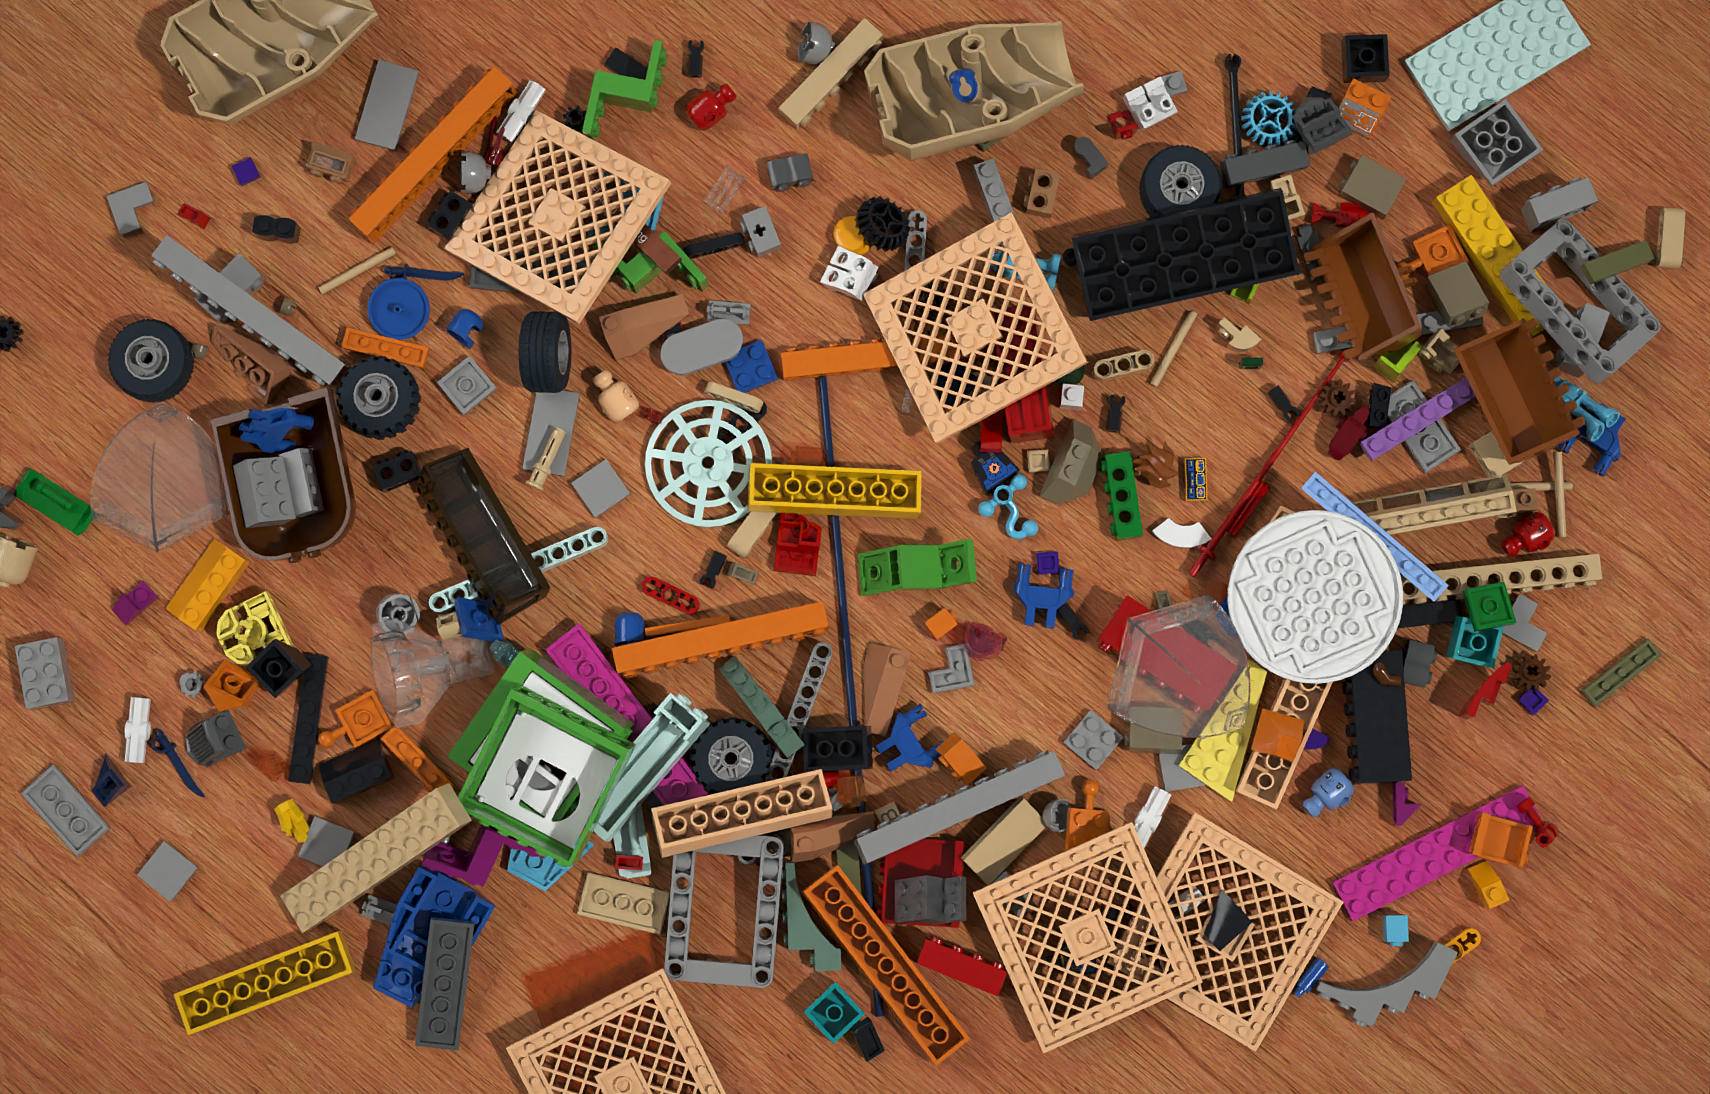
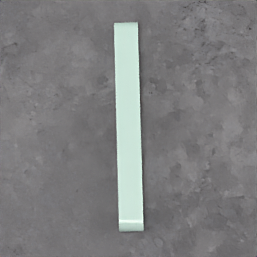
M593 527L533 552L531 555L534 560L537 557L544 558L543 566L539 567L543 573L603 548L608 543L609 538L604 529ZM597 532H601L604 535L603 540L599 543L593 542L592 539L593 535ZM578 540L583 541L584 547L582 550H573L574 542ZM556 549L564 550V556L561 559L553 557ZM509 562L482 575L487 581L513 566V563ZM512 572L504 578L501 584L494 583L489 587L494 593L523 580ZM466 580L433 594L429 599V606L439 614L454 610V602L456 600L454 595L458 590H464L465 599L478 600L479 597L474 590V584ZM438 598H444L445 605L441 609H436L435 601Z

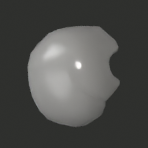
M1067 799L1052 800L1046 804L1043 810V820L1053 832L1066 831L1067 808H1072L1067 804Z

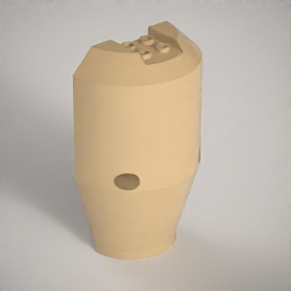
M200 0L169 17L160 46L177 73L182 75L188 82L187 86L192 93L189 99L197 114L202 118L231 126L320 77L373 22L380 18L370 0Z
M1061 21L1053 23L977 24L880 49L864 70L872 109L878 111L882 142L886 147L909 161L1009 136L1071 98L1083 95L1084 93L1083 83L1076 84L1070 67ZM969 68L975 72L974 78L977 82L978 92L972 101L961 102L954 96L952 84L948 81V77L953 71ZM961 77L959 92L961 95L967 96L971 93V86L966 83L964 77Z

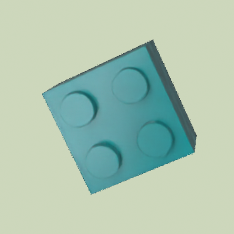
M1455 616L1446 657L1494 669L1504 627L1474 632L1470 618Z
M836 981L804 1011L808 1018L833 1044L865 1015V1012Z

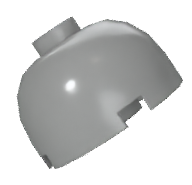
M808 21L805 24L801 33L804 36L803 43L799 42L798 59L806 64H819L831 54L835 48V42L832 41V35L828 28L816 22Z
M461 151L460 155L465 157L464 160H460V184L464 185V189H460V194L477 193L485 187L486 180L491 179V167H487L482 155L476 152Z
M391 593L379 601L375 616L378 625L386 633L394 636H403L414 630L417 619L419 620L420 611L416 601L408 595Z

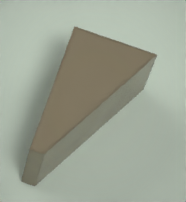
M729 562L725 575L754 585L758 572Z
M1168 590L1155 593L1160 617L1168 622L1175 621V612Z

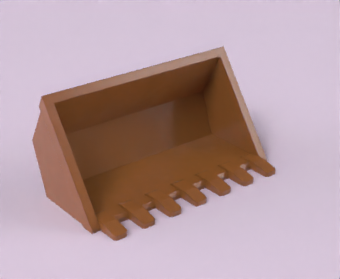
M1373 212L1311 247L1312 251L1303 254L1305 262L1317 260L1319 267L1309 271L1311 278L1323 276L1326 283L1316 287L1317 293L1330 292L1332 296L1331 300L1323 303L1324 309L1327 311L1337 308L1339 316L1332 317L1329 320L1331 326L1343 324L1346 332L1336 336L1339 343L1351 342L1353 348L1343 352L1345 359L1357 357L1358 361H1363L1370 357L1394 352L1422 336V326L1406 291L1407 287L1413 286L1418 282L1417 278L1401 279L1400 276L1412 272V266L1396 267Z
M1523 318L1454 349L1479 402L1476 407L1478 410H1483L1485 414L1481 418L1483 422L1488 421L1508 465L1523 462L1552 450L1566 440L1580 434L1578 428L1585 424L1582 416L1573 420L1570 414L1572 410L1577 408L1575 400L1566 404L1563 400L1562 395L1569 392L1568 385L1563 384L1557 387L1554 381L1555 378L1562 374L1559 367L1549 371L1546 363L1554 358L1552 352L1547 351L1541 354L1538 348L1546 340L1543 334L1535 338L1533 337L1530 330L1538 326L1535 318L1527 322Z

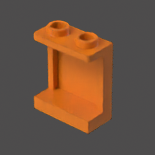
M1480 812L1477 816L1468 855L1516 868H1523L1529 860L1528 846L1534 840L1535 832L1532 831L1533 826Z

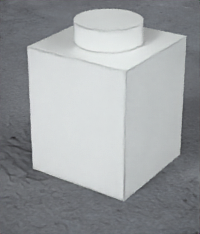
M1063 384L1059 408L1080 411L1083 403L1084 386Z

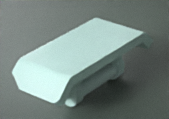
M642 804L614 836L616 854L643 857L642 870L618 869L619 875L626 878L651 874Z

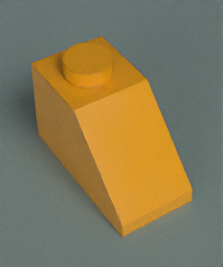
M1487 860L1467 869L1485 909H1491L1509 901L1500 878Z

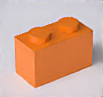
M955 732L935 749L941 755L938 758L946 768L950 766L953 769L951 774L958 782L963 780L969 785L987 768Z

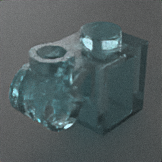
M496 639L489 647V650L493 653L491 656L507 669L520 652V650L505 639L502 642Z

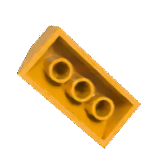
M214 538L165 609L189 627L201 633L250 562Z

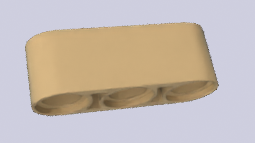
M1661 208L1656 255L1657 267L1679 269L1681 266L1685 209Z
M1140 350L1103 359L1095 364L1092 374L1097 381L1105 382L1143 373L1152 367L1154 356L1148 350ZM1141 356L1147 357L1149 364L1146 366L1141 365L1138 358ZM1118 362H1126L1129 369L1126 371L1120 370ZM1100 366L1106 367L1108 374L1105 376L1100 375L1097 372V368Z
M751 511L730 539L727 547L744 559L778 513Z

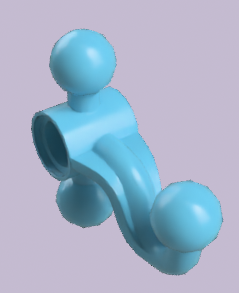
M1015 474L1012 476L1011 483L1008 486L1001 485L997 487L990 501H983L979 504L978 512L982 517L986 518L994 514L997 505H1006L1010 510V516L1005 525L1006 532L1011 538L1019 540L1027 536L1036 535L1039 528L1034 520H1027L1022 524V530L1016 531L1014 529L1019 510L1012 501L1013 492L1015 490H1022L1027 485V479L1023 474ZM999 490H1005L1008 493L1006 501L998 499L997 492Z

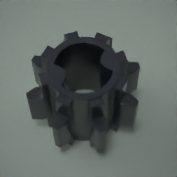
M579 105L575 109L568 107L569 112L563 114V118L566 119L564 125L569 128L571 127L575 131L576 129L582 131L587 111H580ZM579 116L580 121L574 123L572 117Z

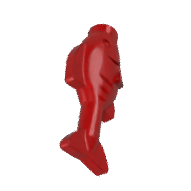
M1313 203L1311 224L1317 223L1321 219L1336 220L1335 226L1348 227L1371 214V212L1354 203H1341L1339 211H1326L1318 204Z

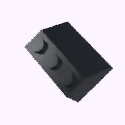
M379 739L319 764L323 785L332 804L342 802L395 778Z

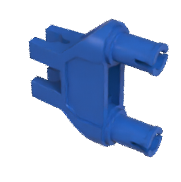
M1592 412L1591 415L1599 419V417L1594 412ZM1620 415L1613 426L1609 428L1605 426L1603 434L1594 442L1587 438V427L1584 424L1578 428L1580 434L1566 440L1556 448L1558 450L1563 448L1561 452L1568 454L1576 439H1581L1601 452L1602 456L1592 470L1595 473L1598 471V475L1604 477L1612 462H1616L1620 458V444L1617 432L1626 418Z
M278 408L270 411L251 409L248 418L253 420L251 422H242L239 429L247 431L241 435L242 441L257 444L263 452H288L295 450V441L283 439L287 432L294 426L310 430L313 427L314 418L313 416L297 414L293 409Z
M1018 563L1017 580L1012 584V589L1026 608L1024 625H1034L1035 609L1047 611L1045 628L1053 629L1055 627L1056 611L1074 596V589H1071L1074 570L1068 569L1066 578V569L1061 568L1059 587L1056 589L1031 586L1029 579L1032 565L1026 564L1025 573H1023L1024 564Z
M918 704V706L905 714L899 712L891 737L876 745L880 754L894 745L901 754L886 764L891 772L905 763L930 768L934 764L933 761L941 756L935 749L943 743V740L930 749L923 750L910 728L912 727L911 724L927 716L925 710L916 714L923 709L921 704Z

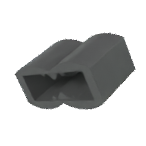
M808 153L767 162L772 189L777 190V192L787 191L793 185L806 187L810 185V182L814 181Z
M1414 640L1406 641L1403 653L1405 684L1425 688L1426 684H1430L1432 679L1430 665L1435 663L1437 657L1434 645Z

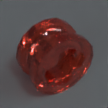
M651 408L646 409L647 415L643 417L645 420L655 424L662 423L661 418L665 414Z

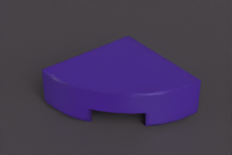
M1312 728L1304 749L1313 750L1321 748L1331 738Z

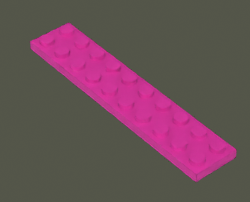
M580 623L545 649L560 670L634 723L631 727L633 732L627 740L634 742L653 720ZM682 757L653 790L663 805L703 797L709 794L704 790L705 786L702 783L698 784L696 781L698 777L695 773H692L691 768Z
M1520 786L1332 882L1340 900L1343 901V906L1351 921H1355L1478 858L1468 855L1478 813L1484 812L1491 814V816L1524 825H1531L1535 829L1536 826L1526 812L1520 813L1516 807L1520 802L1529 797L1525 787Z

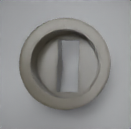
M285 297L279 313L287 316L293 315L295 312L290 309L291 307L297 308L296 303Z
M192 343L191 351L193 357L203 359L209 347Z

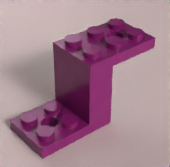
M481 824L468 852L440 842L423 854L422 865L432 871L438 870L446 873L449 877L466 880L471 885L484 887L503 844L514 850L525 851L533 857H544L536 853L535 848L531 846L524 847L518 844L516 838L510 835L506 837L499 834L497 828Z

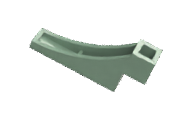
M735 655L718 668L787 758L804 746V743Z
M786 863V867L782 868V881L786 880V889H782L783 902H787V911H783V924H788V933H784V946H788V950L815 949V954H811V967H815V971L842 970L841 948L833 946L812 921L799 892L795 863Z

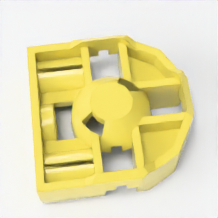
M269 591L260 593L240 603L238 606L227 609L218 620V640L223 646L225 655L237 664L248 665L256 657L254 650L261 646L265 649L274 639L294 647ZM245 607L249 617L240 621L236 611ZM269 616L270 622L276 630L269 634L267 625L262 620ZM242 626L247 628L245 635L240 634ZM235 636V639L238 640V645L229 649L225 640Z

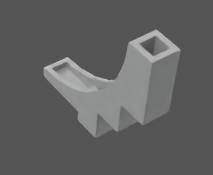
M1434 941L1426 956L1415 968L1401 978L1385 985L1372 988L1350 989L1333 986L1319 980L1315 988L1319 991V996L1329 1001L1332 997L1339 1001V1006L1350 1010L1352 1007L1351 1016L1355 1018L1354 1023L1364 1028L1367 1025L1373 1027L1383 1004H1386L1385 1009L1397 1014L1398 1011L1405 1012L1415 990H1417L1416 995L1426 1000L1429 997L1435 999L1458 952Z

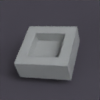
M1181 71L1161 77L1170 97L1187 93L1188 90Z

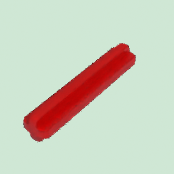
M1260 482L1227 530L1228 534L1233 537L1239 535L1269 491L1270 486L1267 483Z

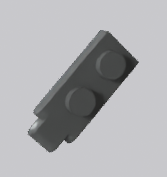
M1310 224L1297 228L1299 236L1296 237V241L1302 258L1303 254L1312 251L1311 247L1321 242L1318 232L1313 231ZM1317 260L1304 261L1311 283L1324 279L1323 276L1311 278L1309 271L1319 267Z

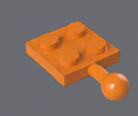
M1449 224L1413 241L1411 245L1418 258L1409 263L1399 262L1396 264V267L1412 266L1414 270L1422 266L1428 277L1465 261L1468 263L1469 260ZM1409 274L1403 275V276H1400V277H1401V279H1404V278L1408 277Z
M371 690L336 709L335 711L343 726L332 732H321L318 736V743L324 748H329L335 743V739L347 733L353 746L357 748L389 731L393 725L375 690Z
M1086 780L1082 784V792L1085 794V809L1067 808L1065 851L1109 832L1110 811L1093 810L1094 796L1099 791L1098 783L1094 780Z

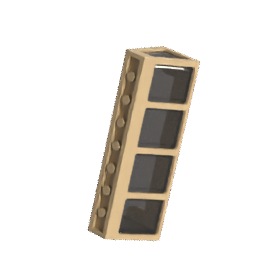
M1507 474L1352 502L1390 535L1494 516L1509 518L1514 517L1517 512L1513 490Z

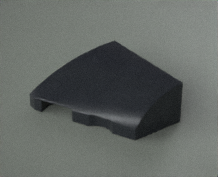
M1222 889L1219 892L1217 903L1212 910L1211 918L1206 925L1204 934L1221 951L1246 929L1252 921Z

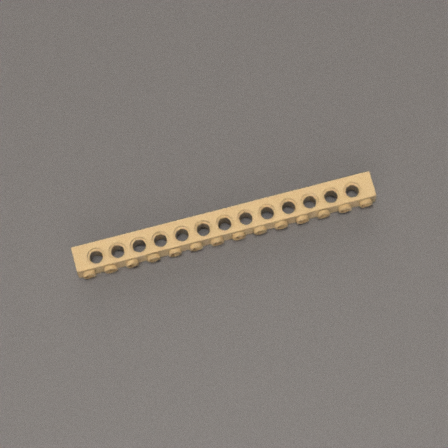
M1599 554L1433 571L1443 581L1452 580L1455 584L1453 591L1446 588L1435 602L1447 601L1448 597L1456 596V600L1464 599L1462 591L1470 588L1467 585L1468 577L1476 581L1475 587L1490 585L1488 577L1493 575L1496 577L1497 583L1505 582L1508 594H1512L1511 590L1518 589L1520 593L1533 592L1532 588L1541 587V591L1553 590L1554 586L1562 585V589L1573 588L1576 583H1583V586L1597 585L1596 581L1603 579ZM1575 566L1581 569V577L1574 575L1573 568ZM1553 569L1560 571L1561 577L1559 580L1552 576ZM1532 571H1536L1539 574L1538 582L1531 579ZM1511 573H1515L1518 576L1517 584H1513L1510 581L1509 576ZM1400 574L1402 587L1404 584H1409L1413 589L1411 595H1407L1403 591V605H1405V601L1412 600L1414 604L1427 603L1426 599L1430 598Z

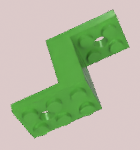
M654 40L645 80L598 70L595 71L582 130L585 136L594 141L595 137H599L601 131L599 119L605 113V105L603 103L651 113L653 107H657L659 100L657 88L661 87L663 82L662 66L666 67L668 59L663 41Z
M665 231L662 232L659 237L682 259L676 268L680 273L685 272L687 274L689 283L695 289L699 287L704 291L709 286L707 277ZM594 243L592 246L594 250L598 249L597 243ZM641 251L627 264L621 260L613 274L615 276L620 274L623 285L629 291L633 289L638 293L657 277L662 270Z
M973 539L941 545H897L858 554L861 596H871L891 591L939 590L977 582Z

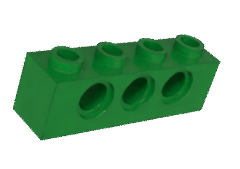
M1131 451L1107 454L1104 456V461H1101L1102 474L1106 473L1107 481L1104 482L1105 494H1109L1110 502L1107 503L1108 515L1113 517V523L1110 524L1111 535L1116 537V541L1141 538L1143 530ZM1114 471H1121L1124 475L1123 480H1115L1112 473ZM1119 491L1124 492L1127 500L1124 502L1118 501L1116 493ZM1122 512L1129 514L1130 521L1127 523L1121 522L1119 514Z

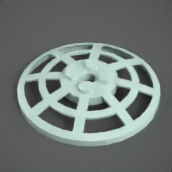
M695 401L672 411L656 427L646 450V477L655 499L673 517L687 524L699 527L724 526L746 516L750 512L748 511V505L744 507L737 496L744 490L749 481L750 464L753 463L752 452L747 441L758 435L765 451L766 464H773L771 448L761 426L741 408L723 401ZM715 406L712 418L698 419L686 424L680 415L682 412L692 408ZM723 408L742 416L751 424L752 428L742 434L733 425L722 421ZM673 419L679 430L671 437L666 450L653 449L660 432ZM700 425H711L709 436L699 439L695 437L690 429ZM719 426L729 430L737 438L728 444L717 439ZM684 435L690 443L684 454L672 452L676 441L680 436ZM740 445L743 446L745 451L746 465L734 463L731 451ZM652 457L664 459V473L669 485L660 492L652 476ZM705 457L713 458V467L709 469L704 468L702 465L703 459ZM670 460L682 462L684 474L676 480L673 479L671 474ZM732 471L744 473L740 484L732 491L726 482L731 476ZM690 480L699 487L697 499L684 493L680 487ZM719 486L725 494L723 498L705 501L708 488ZM675 492L684 501L696 505L694 518L676 511L664 499ZM730 502L737 511V513L722 519L702 520L704 507H717Z

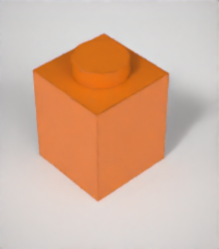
M943 608L924 622V625L935 640L938 641L957 627L956 621L958 617L951 609L948 611L946 608Z

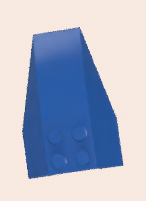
M418 866L396 905L373 989L412 1008L421 999L431 917L474 922L473 945L494 910L495 905L474 888L449 877L445 873Z

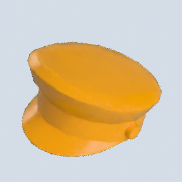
M856 216L844 217L834 227L833 235L839 247L862 255L866 253L870 248V243L868 241L863 242V235H858L859 229L855 228L857 222L854 220Z

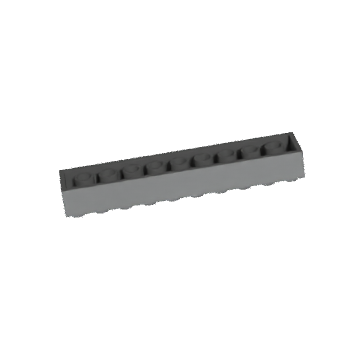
M168 235L165 236L151 255L155 258L153 263L163 270L165 267L172 270L171 276L179 282L185 280L190 283L189 289L197 295H200L202 292L209 298L206 300L215 308H218L219 305L226 310L224 313L233 321H236L237 318L244 323L242 327L251 334L255 331L259 333L262 342L269 347L274 344L279 348L277 353L287 360L292 357L297 361L294 365L305 373L307 370H310L314 373L312 378L320 384L324 385L326 382L330 385L345 365Z
M1048 750L1033 756L1034 761L1029 762L1028 759L1013 765L1014 770L1010 771L1009 768L998 771L994 774L995 778L991 780L989 776L975 782V787L970 788L969 785L956 790V795L953 797L950 794H946L935 800L937 804L931 806L930 802L919 806L916 808L917 812L912 815L910 811L896 817L897 821L891 823L890 820L877 825L878 830L871 832V829H867L857 834L858 839L853 842L863 864L870 863L1065 776L1055 751L1050 754Z

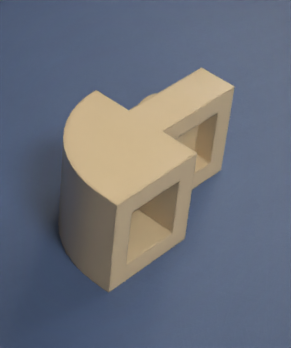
M1291 174L1269 181L1272 190L1278 188L1283 190L1289 220L1305 215Z
M1225 317L1216 326L1219 329L1218 333L1223 338L1231 340L1227 345V348L1231 351L1238 353L1252 350L1261 341V338L1248 326L1245 325L1240 331Z
M456 609L438 615V618H436L437 629L443 642L462 636Z

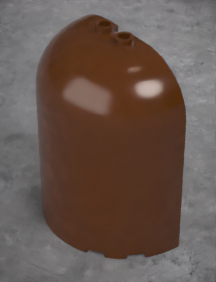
M328 387L288 398L289 403L261 410L270 411L278 408L293 409L297 414L313 416L314 424L310 430L294 426L283 439L295 441V449H312L324 511L305 517H295L296 519L283 525L245 527L233 466L246 459L279 457V454L285 452L275 451L273 453H266L257 444L241 440V435L247 431H241L239 426L242 422H251L253 420L248 418L251 409L211 420L233 531L241 547L255 558L266 561L288 560L289 563H296L302 561V557H319L321 552L340 543L353 526L356 516V500L333 390Z

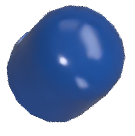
M461 309L452 318L446 327V331L465 347L471 349L474 341L468 336V332L470 330L481 332L483 320L474 311Z
M625 612L615 618V647L646 640L645 622L640 614Z

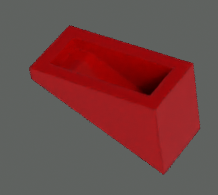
M186 204L182 205L177 214L205 229L211 219L203 212Z
M614 854V868L642 870L643 857Z

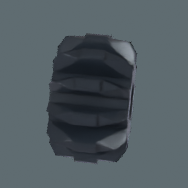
M0 316V351L4 349L6 352H10L11 346L14 349H18L16 342H23V339L19 337V335L24 334V331L19 329L21 324L18 321L14 322L12 317L6 320L4 316ZM7 331V337L4 338L3 332Z

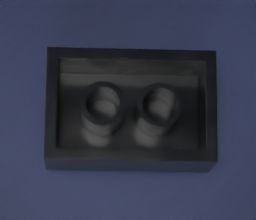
M871 726L803 728L804 772L822 769V772L873 769Z

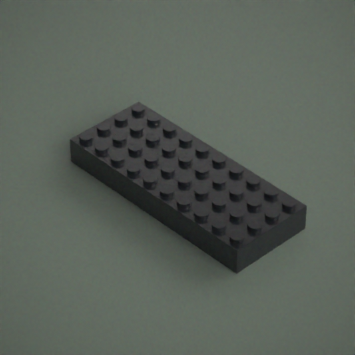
M1281 188L1072 235V243L1090 321L1300 274L1284 194Z

